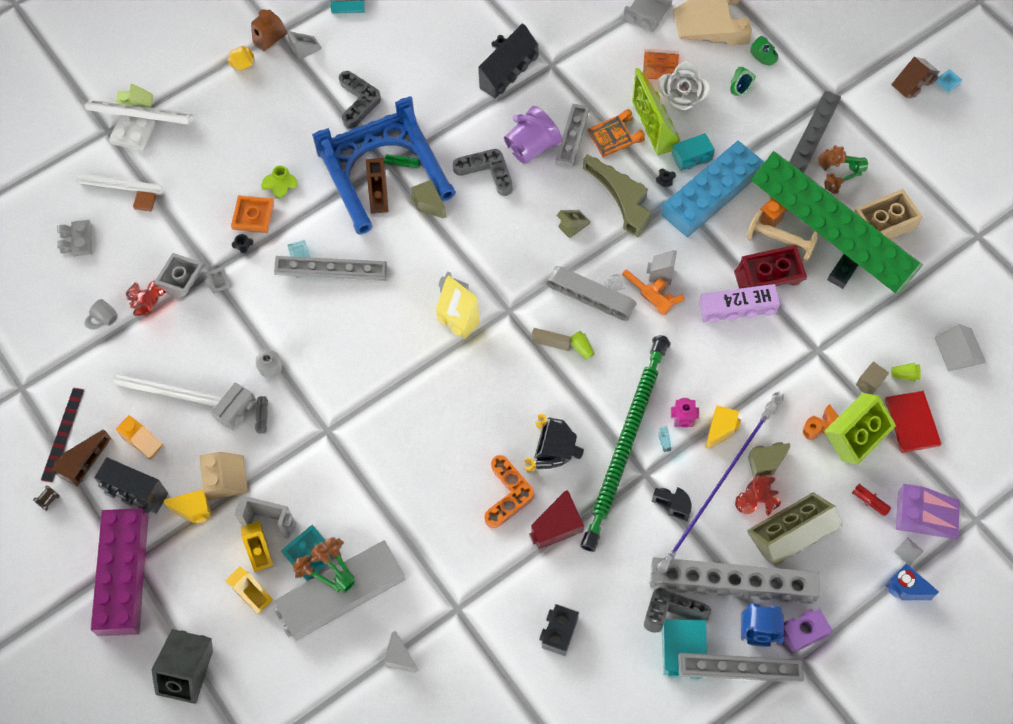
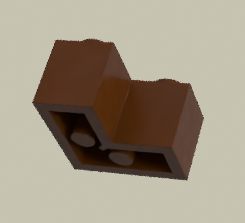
M914 56L891 85L903 96L912 99L921 92L920 88L923 85H932L938 79L937 75L940 71L926 59Z

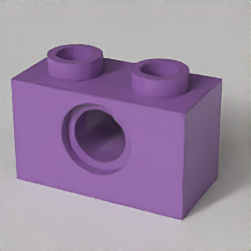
M809 609L801 614V618L797 620L791 618L784 622V640L792 654L828 637L833 632L820 609L816 611ZM800 626H807L810 633H803Z

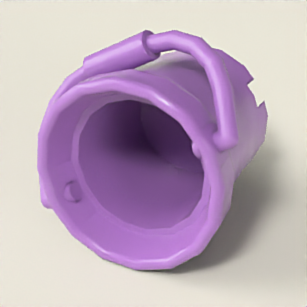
M532 106L526 112V116L522 114L514 115L513 121L518 124L503 137L508 149L511 147L514 151L512 154L523 164H527L548 148H554L562 142V135L549 115L538 106Z

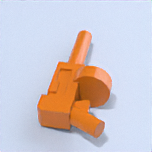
M627 269L622 273L626 279L641 290V296L655 306L657 311L663 316L673 308V305L685 301L683 294L673 297L670 293H666L664 297L661 293L666 289L668 283L662 278L658 279L651 286L649 284L645 285Z

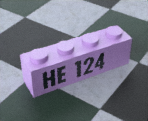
M772 284L703 293L700 295L699 306L703 322L715 323L725 319L735 320L740 317L753 318L756 315H773L777 313L780 302L776 286Z

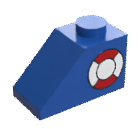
M907 563L886 585L889 592L901 600H932L939 593L937 589Z

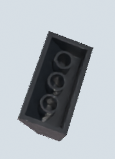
M522 23L478 66L479 88L495 99L500 94H503L506 88L515 82L517 76L521 72H525L528 65L532 61H536L539 56V44L525 24Z

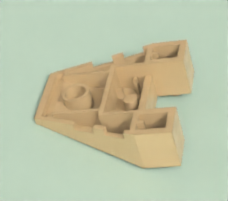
M688 0L673 9L678 36L681 39L695 41L704 39L711 40V43H717V41L726 42L727 45L731 46L749 44L752 28L749 17L731 18L728 5L739 4V0Z

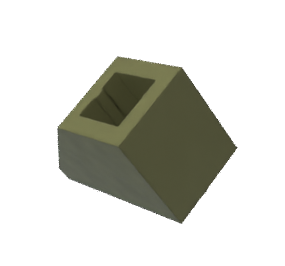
M777 442L769 447L756 446L750 450L748 459L754 479L773 476L791 447L790 443L783 444V442Z

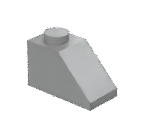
M676 250L653 256L652 263L648 262L646 272L650 274L649 281L656 282L662 278L668 285H671L677 255Z

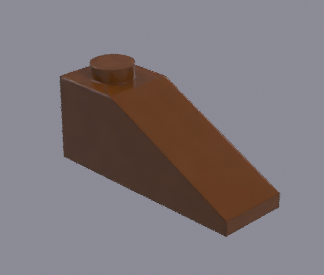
M365 159L370 213L389 212L385 159Z
M105 430L99 431L64 452L55 461L52 468L53 472L58 477L77 487L112 438Z

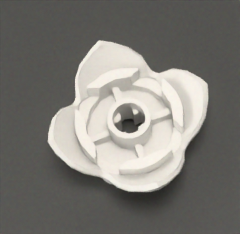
M690 60L680 63L672 74L666 73L658 79L660 92L667 98L670 105L677 110H688L694 107L695 104L703 101L712 89L706 79L699 77L697 66Z

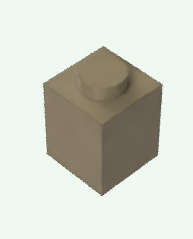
M873 361L860 376L856 386L861 392L873 395L886 380L889 372Z

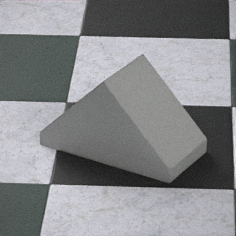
M292 31L287 33L291 49L298 60L322 48L314 36Z
M393 631L384 659L385 665L413 673L417 672V665L397 632Z

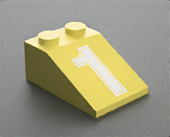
M448 276L436 307L437 320L442 325L450 327L456 336L466 339L480 324L478 297Z

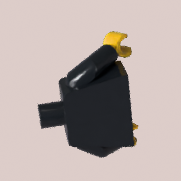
M539 414L538 419L543 421H535L536 427L542 429L534 459L537 460L533 461L531 458H526L524 460L525 463H532V465L524 467L525 471L532 472L535 470V467L537 469L561 467L569 462L572 457L581 459L584 449L575 445L577 435L572 432L568 424L564 420L550 417L546 419L544 414Z

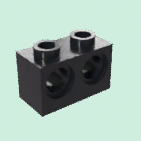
M555 604L554 610L550 609L546 621L549 622L547 629H542L539 641H542V648L566 656L579 618V612ZM558 616H565L568 621L560 624L556 618ZM552 635H557L561 638V641L559 643H552L549 638Z

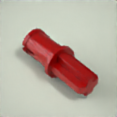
M860 483L852 491V494L866 503L865 506L872 507L882 516H886L890 512L891 507L879 499L876 493H871Z

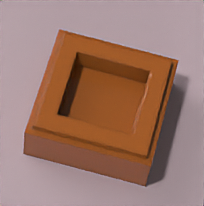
M137 191L133 204L134 210L152 212L156 199L155 193Z

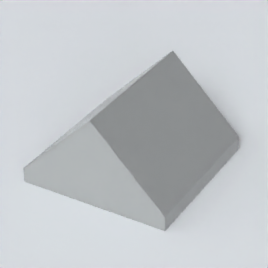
M172 253L154 283L176 299L187 295L205 264Z
M958 324L935 336L948 372L986 362L972 328Z

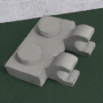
M90 220L73 221L71 226H57L60 238L71 237V242L66 240L57 241V248H60V253L72 252L73 256L92 254Z

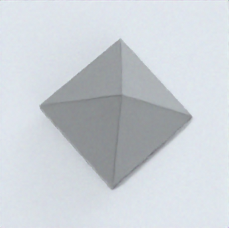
M907 538L894 552L908 565H911L924 551L910 538Z

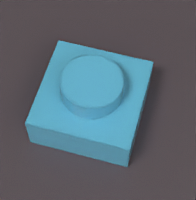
M950 69L936 80V83L948 93L962 82V79Z

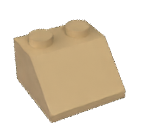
M225 452L200 455L203 491L208 500L248 493L243 455Z

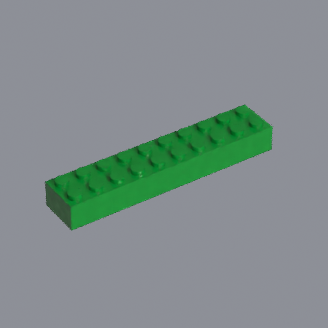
M775 151L770 154L751 179L754 184L895 294H900L924 265Z

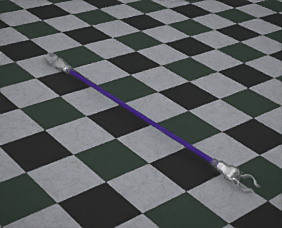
M779 391L772 395L771 401L765 406L758 425L673 550L658 563L656 571L652 572L651 575L659 572L662 581V575H665L670 569V564L674 560L676 551L762 424L776 412L778 405L783 402L785 393L781 396L782 401L777 403L773 402V396L778 395ZM661 581L658 582V583L655 582V583H654V586H655V585H659V584L661 583Z

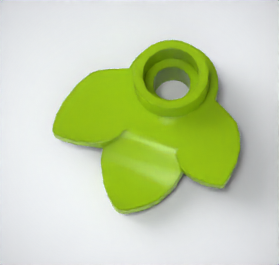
M278 165L274 167L272 174L264 177L261 188L262 190L272 189L275 197L282 198L287 194L288 188L293 189L297 187V180L295 176L289 173L286 167Z

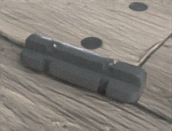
M266 396L257 397V423L255 424V430L259 434L266 433L268 399Z

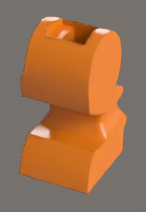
M828 404L822 418L824 420L816 416H811L807 419L802 430L806 439L814 440L818 438L820 432L825 434L824 431L839 417L830 404Z

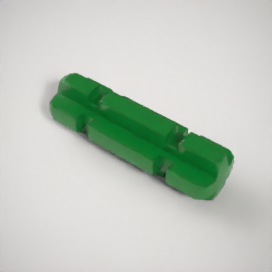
M385 155L386 164L403 167L410 166L411 168L419 167V159L417 158L410 159L404 156Z

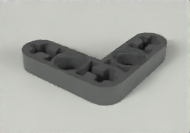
M343 71L339 75L340 85L358 97V99L343 113L342 121L345 127L354 128L380 103L381 96L379 90L350 71ZM357 86H364V89L361 91H357L355 88ZM361 105L366 106L365 110H357V108Z
M490 149L458 157L453 161V171L456 175L462 176L490 169L497 192L502 196L512 193V180L503 154L499 149ZM476 159L482 160V164L475 165L473 164V161ZM498 169H502L504 171V174L497 175L495 174V171ZM503 180H504L505 186L507 187L506 189H504V187H502V181H503Z
M657 589L653 591L643 626L650 632H661L667 612L692 620H706L707 622L711 614V608L705 603Z

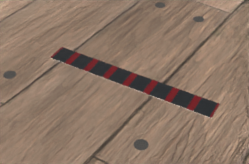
M72 389L41 481L53 482L55 473L52 468L55 461L62 456L84 389Z

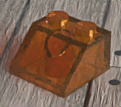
M644 49L642 73L647 79L658 80L666 73L672 74L679 64L678 51Z

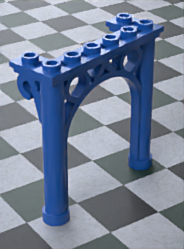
M411 96L395 102L396 113L376 121H371L366 125L356 127L343 134H338L333 138L329 128L312 134L317 155L323 159L354 223L353 227L357 234L369 232L373 225L350 181V172L355 162L370 150L382 146H400L412 151L421 162L429 180H432L442 201H447L456 194L453 185L449 184L416 121ZM395 130L402 132L397 138L388 136L390 132ZM382 134L384 135V138H383V139H381V136H380V137H377V136L382 135ZM407 134L411 142L404 140ZM344 150H354L351 156L341 155V152ZM340 162L347 163L345 171L343 170Z

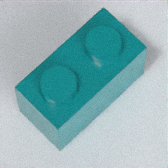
M706 133L673 144L671 155L680 171L710 162L713 160L715 149Z

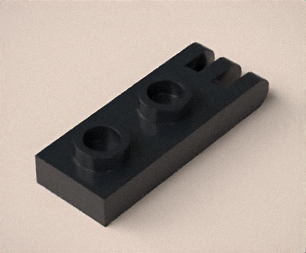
M843 254L827 280L844 289L859 265Z

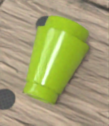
M578 331L571 336L570 345L586 360L595 354L585 333L583 334L582 331Z
M909 363L891 367L892 378L913 382L920 380V364Z

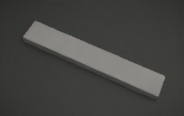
M276 256L274 275L386 281L387 261Z
M691 653L678 654L679 676L799 683L804 681L802 660Z

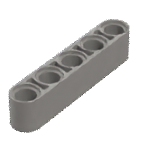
M555 266L546 281V284L551 289L623 321L629 320L637 305L636 301L631 297L561 266Z

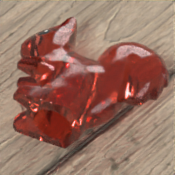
M155 280L151 281L145 290H140L138 282L135 281L126 291L127 300H132L129 302V305L135 309L133 311L134 316L149 315L152 308L157 304L159 296H164L166 291L155 285Z
M753 477V480L748 483L745 493L740 492L739 496H736V509L740 513L751 514L756 510L758 502L765 503L766 515L769 516L781 504L778 498L773 497L778 495L779 491L771 490V484L774 483L775 477Z

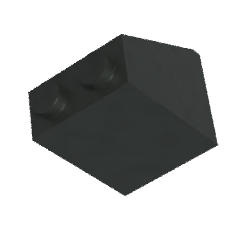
M172 629L151 669L155 695L196 704L213 653L212 638Z

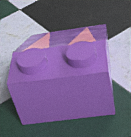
M903 484L898 491L896 530L957 540L959 536L960 500L926 487Z

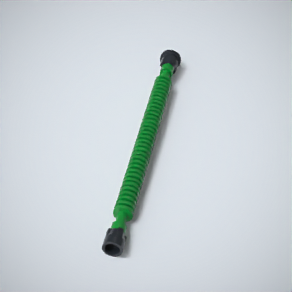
M658 335L652 339L651 362L649 367H645L616 444L614 455H612L609 468L592 514L595 516L593 523L589 525L588 531L585 532L580 547L586 551H596L600 539L599 533L601 531L602 519H607L628 461L627 459L639 430L638 428L640 427L659 374L656 370L657 365L661 362L662 357L665 356L667 348L671 346V342L666 336Z

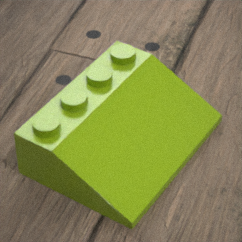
M636 68L632 103L656 155L671 152L673 144L680 142L679 134L674 131L673 122L667 116L666 107L660 102L659 92L655 91L653 85L642 71Z

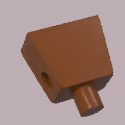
M260 10L259 17L251 22L252 41L263 52L288 33L281 19L271 10Z

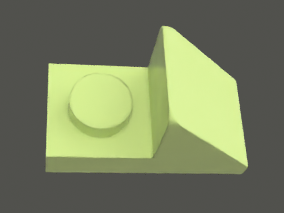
M131 84L129 91L117 92L115 103L151 108L153 94L135 84Z

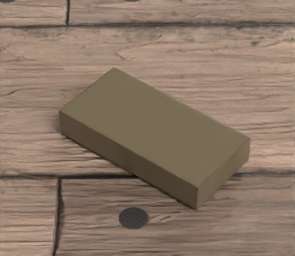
M533 328V343L569 351L570 336Z

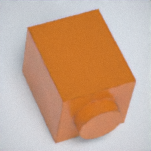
M771 198L760 208L762 211L760 222L763 225L776 227L783 220L786 208L774 198Z

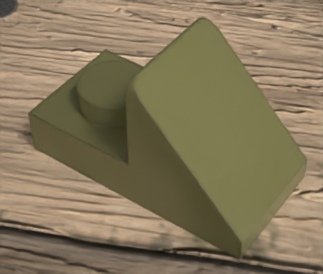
M560 210L556 215L561 220L558 227L568 238L573 237L591 223L580 210Z

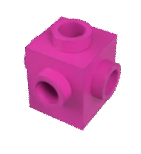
M681 398L675 401L674 407H671V418H674V427H694L695 420L699 419V407H696V400Z

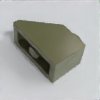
M432 180L411 187L412 195H410L413 205H417L419 211L440 218H446L445 206Z

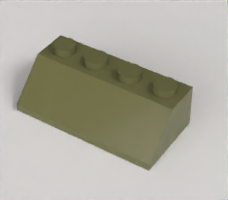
M813 492L750 528L747 532L763 557L773 565L784 562L790 556L801 552L802 549L818 542L819 539L835 532V530L842 527V523L836 506Z

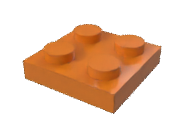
M238 195L231 223L232 230L268 233L275 203L274 199Z

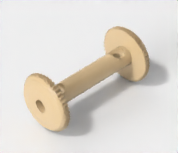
M762 211L756 212L748 229V241H751L755 232H761L765 236L791 246L797 245V248L802 247L806 251L803 262L808 261L818 240V233L816 231L811 241H805L801 237L770 225H763L760 222Z

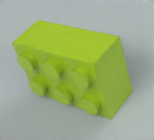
M862 393L824 432L842 461L858 465L896 425L878 395Z

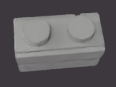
M235 382L211 413L215 420L233 430L235 426H239L243 422L245 413L254 408L256 398L251 391Z

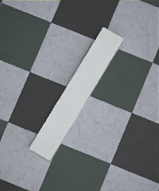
M91 100L85 104V110L182 124H189L193 121V114L98 100Z

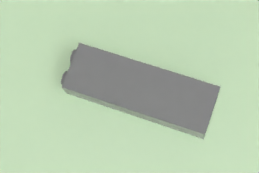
M383 540L344 562L350 573L355 577V584L347 592L343 593L340 590L337 593L331 586L314 578L274 600L277 605L274 610L279 620L283 618L286 623L283 628L287 636H293L295 641L405 581L404 573L386 541ZM340 564L336 566L339 571L344 572ZM332 569L321 574L335 583L333 578L336 573Z

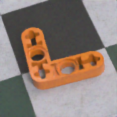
M497 455L492 459L491 469L510 493L485 512V523L490 528L501 526L531 503L534 498L533 488L511 462L502 455ZM497 462L503 463V467L506 470L505 474L501 467H497ZM515 475L518 481L515 484H509L507 482L508 476ZM521 491H528V497H521ZM506 502H513L515 508L507 511L503 506ZM499 514L496 522L494 520L489 521L490 515L496 516Z

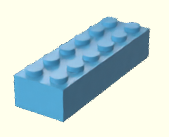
M739 140L736 141L663 203L661 216L688 238L752 182L751 179L763 165L764 161Z

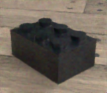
M108 457L105 458L94 477L99 483L98 487L105 490L104 494L111 498L117 496L121 498L123 503L129 506L135 504L139 506L138 508H143L148 514L150 511L157 514L169 494L159 479Z

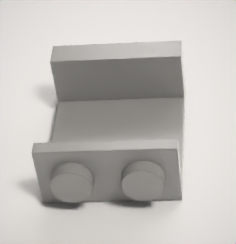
M635 0L631 7L625 6L624 19L654 32L672 5V0Z
M241 495L235 511V516L241 526L251 524L256 514L279 520L277 525L285 538H288L290 532L294 531L296 522L288 506Z

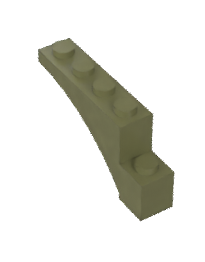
M587 154L583 159V169L599 180L611 193L621 211L624 220L623 229L639 237L651 219V212L647 208L641 207L647 198L648 188L642 183H637L630 179L628 175L616 171L612 166L602 163L598 158Z

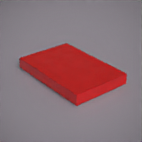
M924 391L885 398L888 412L896 425L894 431L901 453L941 446L942 443Z

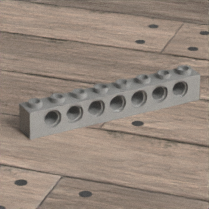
M653 557L651 562V573L658 570L657 574L651 575L650 587H655V590H667L668 588L675 589L676 592L680 593L690 590L702 595L709 592L717 593L718 596L733 594L738 595L739 598L755 596L759 597L760 600L776 598L782 602L798 600L803 604H813L820 597V572L672 559L667 571L662 574L663 578L661 581L660 575L665 569L659 567V565L666 558ZM673 572L677 578L674 580L669 579L666 574ZM694 574L698 580L690 581L687 575ZM708 577H716L718 583H711ZM729 579H737L739 585H732ZM750 580L758 581L760 586H752ZM661 581V583H660L659 585H655V586H654V583H655V582L658 583V582ZM771 582L779 583L781 588H773ZM792 584H798L801 587V591L794 590Z

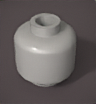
M264 350L256 357V367L262 376L273 378L279 375L282 370V361L278 353L273 350Z

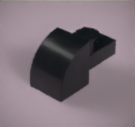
M677 487L675 494L666 488H655L651 502L669 507V516L688 522L692 509L689 495L679 487Z

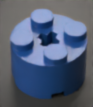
M756 603L748 604L747 609L741 612V640L746 639L747 644L758 647H770L771 642L776 641L777 645L783 643L784 614L781 612V607H760Z

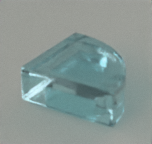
M660 427L658 437L664 453L671 451V440L668 427Z

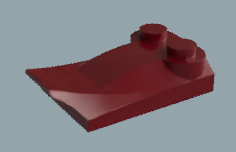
M797 245L742 256L738 267L734 270L739 289L775 284V286L785 284L795 286L807 279Z

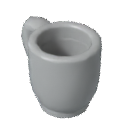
M99 299L91 306L89 316L85 319L84 324L88 329L92 330L98 329L103 325L110 326L117 320L118 314L110 304L103 299ZM94 318L100 323L94 324L91 322V319Z

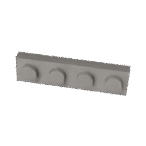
M572 104L556 157L557 165L573 168L590 107Z

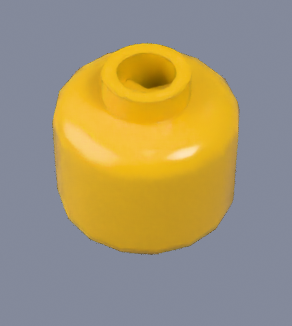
M239 46L230 51L228 62L232 68L235 67L238 71H243L253 65L255 57L249 47Z

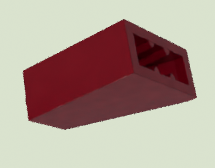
M568 490L564 491L531 525L529 537L533 545L537 544L538 549L584 531V524Z

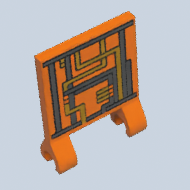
M626 109L618 116L587 129L602 157L634 143L645 141L643 130H639L631 136L623 123L632 120V111L630 109Z

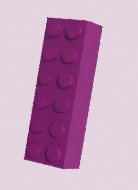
M143 508L102 510L91 619V631L97 636L139 635L149 517Z

